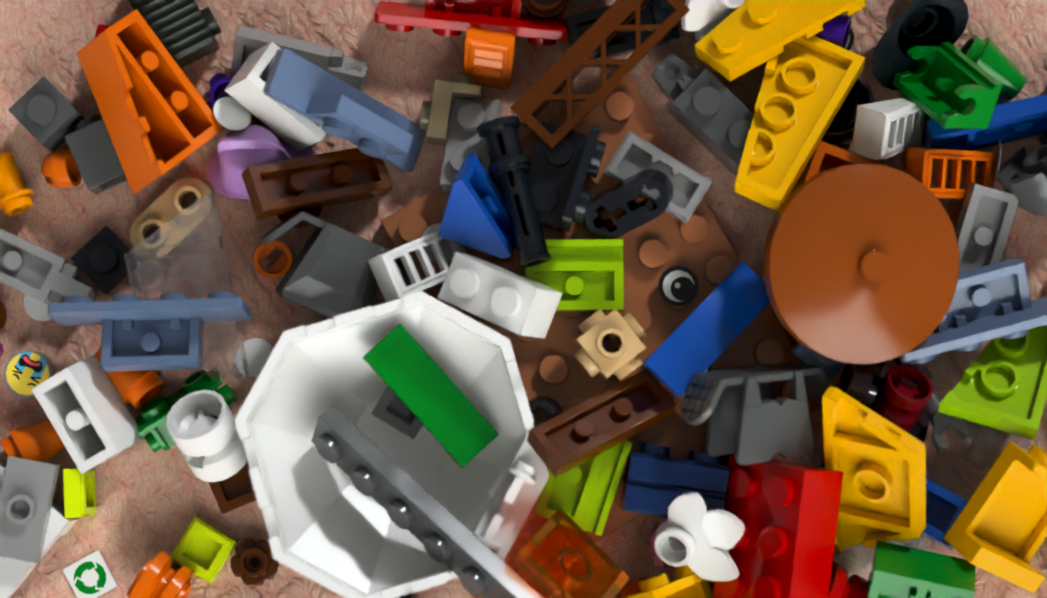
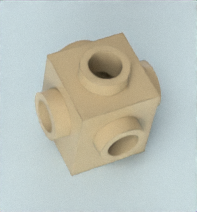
M600 309L578 326L583 335L575 341L580 350L574 355L592 378L599 373L605 381L615 374L619 381H621L643 364L637 355L646 349L640 340L647 335L629 312L622 317L615 309L606 316ZM613 334L620 339L621 347L617 352L609 353L602 347V339L606 335Z

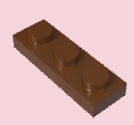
M358 148L248 166L241 174L256 219L383 196L393 188L384 161L360 152Z
M645 369L530 429L527 441L556 478L673 415L677 404L657 379Z

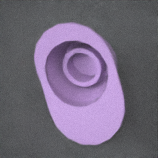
M248 125L245 129L233 130L226 137L218 140V150L213 154L207 167L208 180L215 191L225 197L250 199L241 175L248 166L317 154L310 147L297 151L285 140L277 138L272 131L265 127Z

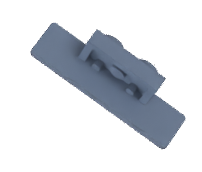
M277 50L263 89L265 95L321 125L324 132L355 144L360 152L381 159L403 172H412L414 170L426 130L419 129V125L291 50Z
M1018 257L960 272L953 300L941 323L921 344L897 358L904 363L923 364L932 361L936 354L951 350L959 352L975 350L982 345V342L991 339L1023 337L1028 334V329L1047 325V296L1031 300L1025 262Z
M226 291L212 292L208 295V298L190 299L188 295L182 293H165L160 295V300H141L136 295L119 294L112 296L111 301L93 302L92 298L85 296H67L63 299V303H49L47 313L61 326L102 325L100 367L105 372L202 369L204 322L251 320V309L245 300L238 298L236 293Z

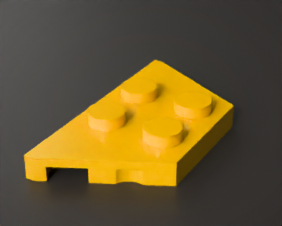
M829 386L822 396L824 468L844 472L834 555L842 554L848 546L863 543L867 549L876 547L877 541L887 542L894 540L902 542L920 538L926 528V444L840 389Z

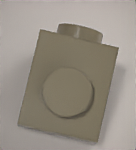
M448 74L446 81L435 79L432 102L423 101L419 129L427 130L426 137L428 143L446 146L453 98L483 99V87L474 85V78L458 74Z

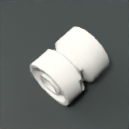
M211 390L191 392L180 398L167 414L166 427L194 476L202 481L217 482L235 475L244 467L247 457L242 440L239 439L232 412L223 396Z

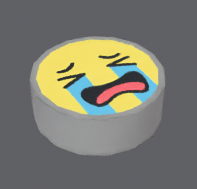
M24 350L10 357L5 365L3 374L5 383L11 392L17 396L31 399L36 398L31 389L54 376L55 370L50 359L43 353Z

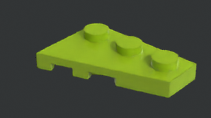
M1047 325L1028 329V334L1020 338L1003 339L999 337L991 339L976 360L974 359L964 371L963 377L952 391L949 390L942 399L938 412L1035 440L1047 399Z

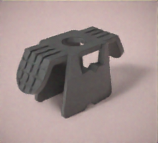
M303 211L293 213L260 239L265 246L300 221L316 228L289 271L277 286L276 292L280 297L323 314V316L330 319L333 316L371 306L377 281L368 260L389 251L386 248ZM395 259L406 286L411 285L401 259Z
M794 361L776 364H754L694 373L681 403V417L691 425H699L708 419L705 453H708L711 457L735 454V461L738 464L748 465L769 462L777 453L783 459L810 456L815 451L807 397L822 407V396L829 386L832 387L822 367L804 365ZM791 379L789 398L777 397L774 381Z

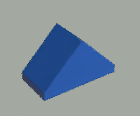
M471 153L465 156L453 182L438 236L505 259L512 256L516 246L505 202L475 153Z

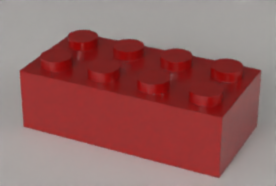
M730 456V471L724 511H728L740 519L745 525V530L742 538L733 548L727 551L740 574L731 581H715L713 598H828L844 472L773 458L769 462L741 465L735 461V456Z

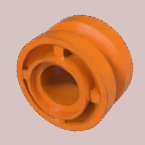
M162 550L154 559L151 558L144 565L130 586L127 596L128 598H186L193 585L191 582L196 572L186 565L175 571L172 569L173 557Z

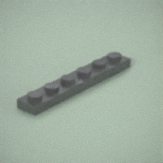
M333 405L319 416L312 437V442L315 444L319 454L326 461L336 463L351 477L354 486L362 494L371 496L386 509L388 516L395 525L411 532L423 544L424 549L432 559L449 567L460 578L462 585L469 593L481 598H543Z

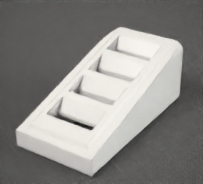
M908 97L858 105L851 152L877 161L890 158L907 150V147H914L920 144L925 112Z
M439 230L368 260L385 302L425 290L445 280L450 266L439 243L440 240L444 239L438 236ZM446 239L453 257L455 252L467 254L462 244ZM430 245L441 272L435 273L424 248L425 246ZM415 251L426 276L423 280L420 279L411 258V252ZM397 258H400L411 282L409 286H406L395 261Z

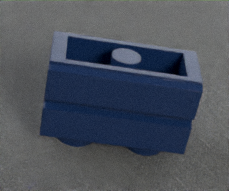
M641 443L640 452H629L620 504L622 511L668 518L670 504L678 496L686 493H699L704 500L707 511L724 510L730 467L719 465V456L711 457L708 453L690 450L689 460L669 457L671 447Z

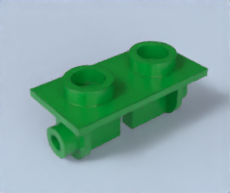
M217 366L208 372L204 369L196 371L181 383V389L167 398L158 396L140 409V415L135 418L138 434L141 437L151 431L145 436L151 449L154 452L161 448L167 451L176 444L166 427V418L171 407L180 398L191 392L211 390L223 396L230 410V404L235 402L237 398L227 384L219 388L224 383Z

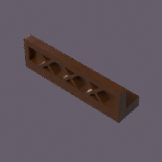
M616 0L510 108L512 115L519 117L520 123L523 126H528L553 150L689 13L690 9L681 0H663L674 12L662 24L641 25L640 11L651 0ZM635 17V25H627ZM619 32H635V52L628 59H606V46ZM641 32H653L641 44ZM601 52V59H594ZM585 67H601V86L593 94H572V80ZM606 67H619L606 80ZM566 87L567 94H559ZM567 101V120L552 135L535 118L550 102ZM572 101H585L572 114Z

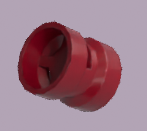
M904 364L893 366L885 376L882 388L877 391L870 409L905 432H908L919 418L920 410L927 405L933 395L934 388L932 382L918 368Z

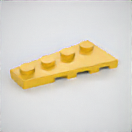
M746 0L694 45L696 56L731 82L783 53L784 45L796 38L805 36L808 39L823 31V24L844 12L850 16L865 8V0Z
M804 36L798 37L784 45L783 53L767 61L751 127L738 169L734 192L777 212L779 211L864 68L865 57L817 36H812L808 39Z

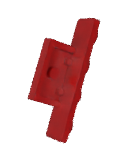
M426 0L425 5L380 1L375 11L374 20L375 23L385 24L386 29L396 32H409L414 30V27L433 28V33L437 35L459 36L461 31L476 28L510 33L513 36L528 37V41L536 45H554L556 40L564 41L567 36L565 18L539 19L532 15L521 14L522 0Z

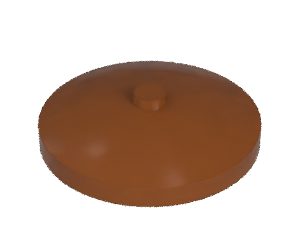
M851 164L828 169L800 185L786 199L774 217L767 235L763 255V274L766 292L770 304L783 327L793 338L812 352L829 359L851 364H873L892 360L911 351L929 337L941 323L950 307L959 276V248L952 222L935 195L921 182L900 170L875 164Z

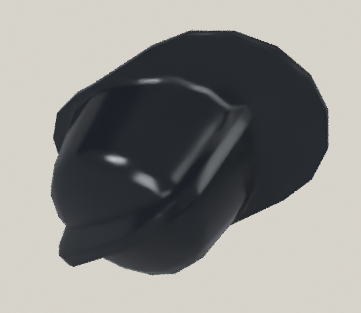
M895 0L889 7L886 16L887 31L881 37L874 50L872 67L874 77L883 87L898 90L892 85L896 72L905 70L914 72L923 64V59L915 60L907 54L909 49L915 46H940L941 42H950L953 45L965 31L969 19L966 3L963 0Z

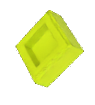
M78 468L63 469L65 518L95 516L97 514L94 468L83 474L80 473Z
M196 516L171 556L174 562L182 567L186 565L195 571L197 576L211 584L238 541Z

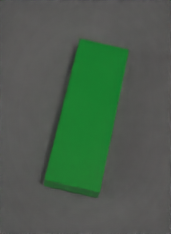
M401 324L396 326L362 357L460 468H463L499 435Z

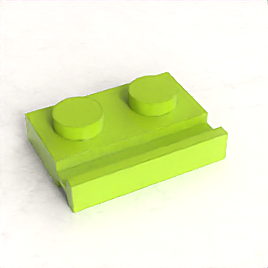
M545 239L551 260L536 266L526 267L527 278L563 293L556 312H597L600 309L603 312H612L615 309L618 312H623L624 310L623 239Z
M625 440L556 478L548 469L549 479L539 495L533 514L602 536L632 442Z

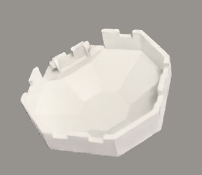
M422 291L376 306L371 305L333 316V318L283 331L234 419L239 439L242 440L250 468L248 471L258 506L262 510L268 531V541L273 559L344 598H396L447 583L448 580L458 578L444 563H439L432 559L424 549L423 544L411 532L395 525L388 516L387 510L374 498L362 494L354 486L351 477L336 463L326 461L319 454L315 444L312 442V437L319 416L333 405L504 561L549 479L545 463L527 441L530 429L535 426L510 339ZM399 324L406 329L499 434L463 468L457 465L423 425L415 439H411L371 415L387 385L362 357Z

